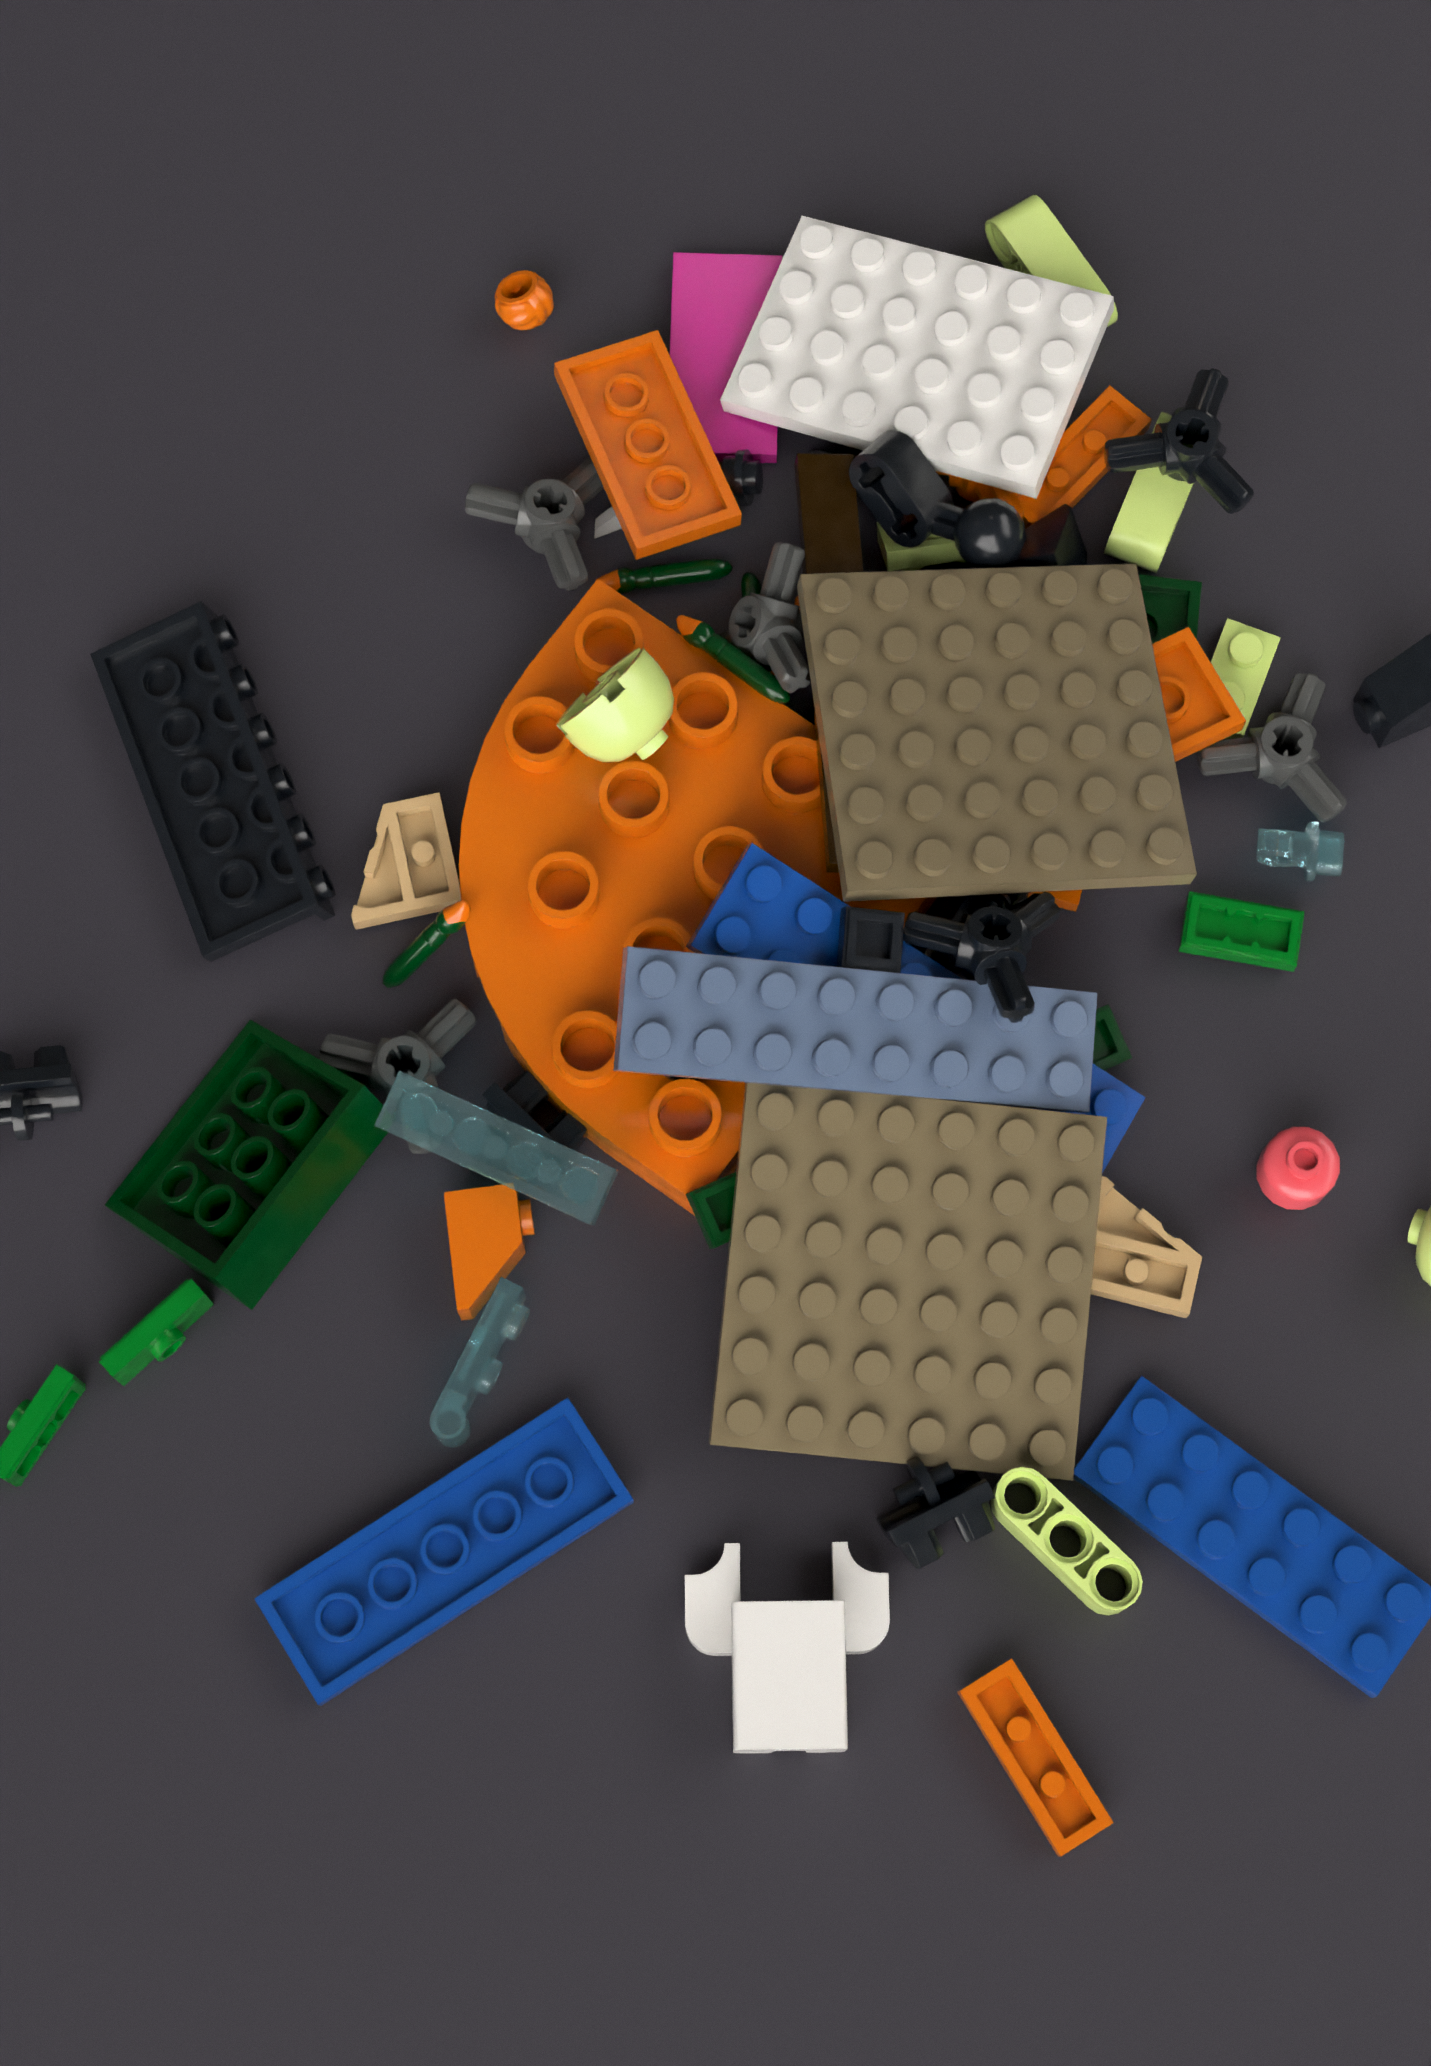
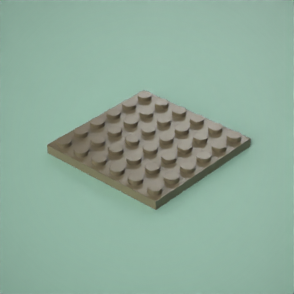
M1137 564L800 574L797 592L843 902L1191 884L1197 872Z
M745 1083L708 1443L717 1446L907 1464L906 1462L919 1457L924 1466L937 1467L948 1462L951 1469L1005 1474L1014 1468L1026 1467L1036 1470L1045 1478L1073 1481L1107 1117L945 1099Z

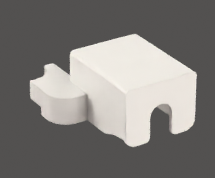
M832 1542L831 1544L832 1600L741 1601L740 1543H724L722 1557L711 1570L697 1575H685V1628L689 1641L697 1650L704 1654L732 1656L733 1753H772L773 1751L825 1753L845 1752L848 1749L846 1654H864L874 1650L885 1638L890 1624L889 1573L871 1572L860 1567L849 1552L848 1542Z

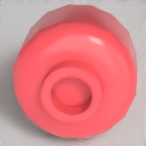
M1291 1127L1278 1132L1262 1150L1256 1164L1257 1181L1263 1194L1272 1203L1285 1209L1304 1210L1317 1205L1335 1186L1340 1174V1157L1334 1143L1322 1132L1310 1127Z

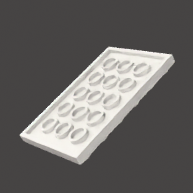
M801 216L720 399L723 411L860 450L866 449L880 435L887 431H901L917 444L935 471L1037 499L1114 311V296Z

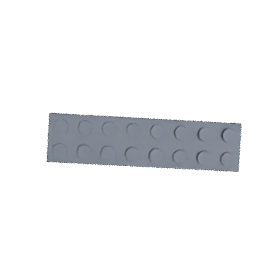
M627 946L623 948L613 1071L934 1098L1084 1113L1089 1112L1097 993L1028 986L1035 1002L1034 1011L1024 1016L1022 1021L1012 1023L1008 1018L1000 1016L988 984L980 985L975 980Z

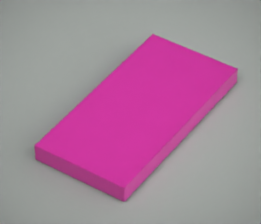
M673 252L669 355L718 462H723L725 456H735L738 450L748 449L753 460H759L761 463H777L778 427L724 412L720 399L778 271L782 255Z

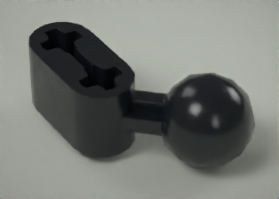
M890 430L883 433L851 462L849 476L853 487L856 488V492L886 534L895 543L903 547L913 548L919 546L931 534L955 541L956 549L961 557L975 568H1003L1012 564L1019 557L1026 540L1024 520L1018 511L1007 502L996 498H983L969 504L965 509L953 506V498L944 482L917 444L903 432Z

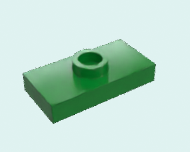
M1189 891L1186 897L1178 952L1294 972L1298 962L1305 911Z
M192 1279L185 1280L100 1357L99 1363L114 1379L125 1386L155 1358L158 1362H161L175 1353L186 1340V1336L183 1333L214 1305L213 1302Z
M56 1364L33 1400L25 1399L19 1404L7 1424V1430L10 1431V1434L0 1447V1478L15 1487L22 1485L86 1390L85 1383Z

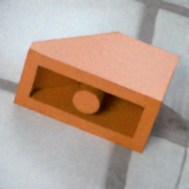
M516 1183L444 1192L456 1308L461 1321L475 1318L525 1255L524 1236L535 1234L531 1200H519Z

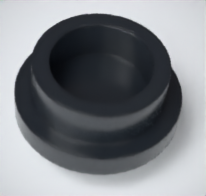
M748 449L738 450L735 456L724 457L722 471L735 500L738 501L740 506H751L754 494H761L763 489L761 462L753 460Z

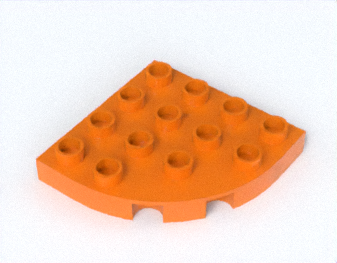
M597 579L526 668L504 700L484 739L470 779L461 822L459 852L461 900H467L470 905V914L465 927L477 977H480L487 999L501 1024L504 1040L523 1070L530 1072L548 1092V1101L559 1113L565 1110L587 1128V1138L694 1215L686 1194L733 1173L737 1168L745 1083L710 1079H677L672 1081L664 1075L613 1071L623 948L630 946L694 953L686 948L687 943L745 847L751 843L843 901L839 872H826L815 725L784 704L771 701L758 693L718 663L717 660H714L703 649L689 644L682 635ZM640 648L642 650L644 648L657 661L668 677L674 695L673 713L662 728L668 735L667 740L644 760L636 753L619 762H601L586 756L565 737V734L558 728L556 723L582 693L587 696L600 683L597 679L635 649ZM937 897L849 901L844 903L851 907L904 912L905 926L909 913L916 911L925 914Z

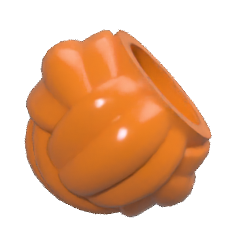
M528 270L516 271L506 276L499 283L494 296L497 314L506 324L516 330H531L543 325L552 314L554 308L553 293L549 284L541 276Z

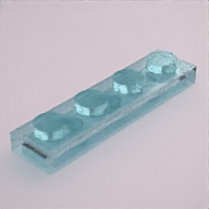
M402 1071L398 1072L374 1125L590 1225H595L619 1172L616 1168Z

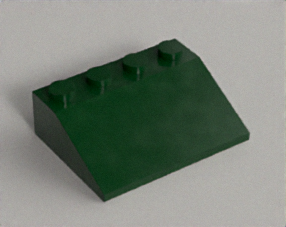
M250 1019L105 1203V1206L214 1286L250 1310H253L394 1126L397 1119L363 1084Z

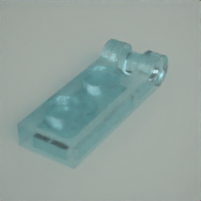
M503 1277L500 1278L431 1413L430 1427L438 1441L444 1446L451 1448L459 1447L469 1438L471 1427L466 1416L478 1392L488 1395L494 1386L503 1362L497 1360L496 1357L505 1339L508 1338L515 1341L528 1318L530 1308L523 1306L526 1300L523 1287Z

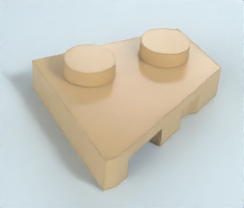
M440 792L383 804L376 827L377 837L375 844L369 851L364 868L365 878L358 903L354 905L351 914L355 930L440 912L445 907L461 901L460 883Z
M1102 1176L1091 1294L1187 1318L1192 1306L1202 1256L1180 1238H1174L1168 1234L1159 1220L1144 1208L1139 1210L1113 1188L1115 1185L1107 1177Z

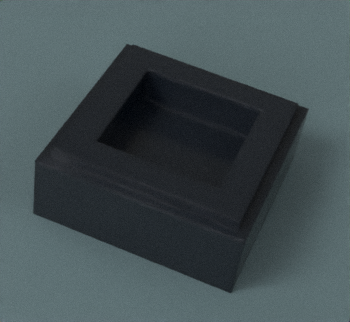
M848 906L841 908L836 967L900 973L905 913Z

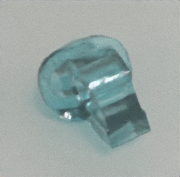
M1313 821L1308 822L1305 832L1258 829L1257 861L1264 865L1275 867H1304V881H1314L1316 875L1340 877L1343 865L1344 833L1319 830V823Z

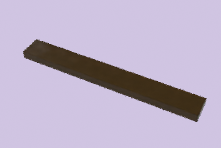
M797 453L794 468L801 548L805 552L802 563L803 574L863 572L856 488L853 487L849 476L853 454ZM813 700L826 872H839Z

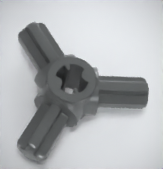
M587 458L564 480L542 479L534 482L531 486L525 485L523 493L473 483L467 491L465 512L468 515L516 525L515 535L521 536L525 544L537 553L545 554L557 587L564 588L567 591H574L588 580V572L576 544L581 534L578 523L585 517L584 506L601 492L604 487L591 458Z
M776 542L772 548L760 595L750 592L749 596L740 599L731 613L729 629L719 634V636L732 643L754 661L770 666L782 689L789 693H794L799 687L806 688L811 681L809 667L799 651L804 641L800 606L791 604L805 552L798 546Z
M1312 673L1296 674L1292 679L1280 711L1270 714L1264 727L1250 728L1248 737L1220 740L1197 751V764L1201 774L1211 776L1252 771L1255 779H1262L1268 783L1276 784L1280 789L1290 786L1318 821L1324 823L1335 818L1345 808L1347 801L1316 764L1321 755L1313 747L1317 732L1311 725L1326 690L1325 683ZM1276 745L1277 751H1280L1282 746L1288 750H1285L1283 755H1280L1273 749V746Z
M454 999L417 1034L407 1030L402 1036L394 1038L382 1037L379 1044L332 1033L327 1034L320 1048L319 1059L341 1072L370 1078V1088L384 1091L388 1105L398 1106L409 1150L413 1154L430 1153L442 1147L444 1142L432 1099L439 1092L436 1076L446 1067L441 1059L476 1025L477 1019L464 1003ZM414 1060L417 1072L413 1074L408 1070L409 1078H398L394 1067L399 1064L401 1068H404L402 1061Z

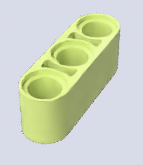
M1037 195L1029 196L985 222V233L988 242L1005 268L1111 295L1049 207ZM1115 302L1114 311L1111 315L1107 327L1114 324L1118 320V312Z
M1161 412L1156 424L1169 422L1172 415ZM1183 443L1184 446L1193 448L1191 444ZM1158 467L1137 470L1109 536L1104 553L1157 573L1193 483L1188 484L1186 481H1179L1168 475H1162Z
M1026 1467L1011 1469L1000 1478L993 1489L995 1498L990 1500L994 1516L1088 1608L1097 1614L1109 1616L1120 1613L1136 1602L1141 1594L1143 1583L1140 1570L1136 1564L1053 1484L1036 1470ZM1015 1483L1025 1484L1031 1488L1036 1498L1035 1509L1026 1514L1016 1513L1011 1510L1005 1501V1488ZM1067 1526L1078 1534L1081 1546L1077 1556L1063 1557L1054 1551L1050 1543V1533L1054 1527ZM1112 1569L1121 1574L1126 1585L1125 1595L1122 1600L1110 1601L1100 1595L1095 1584L1096 1575L1099 1570Z

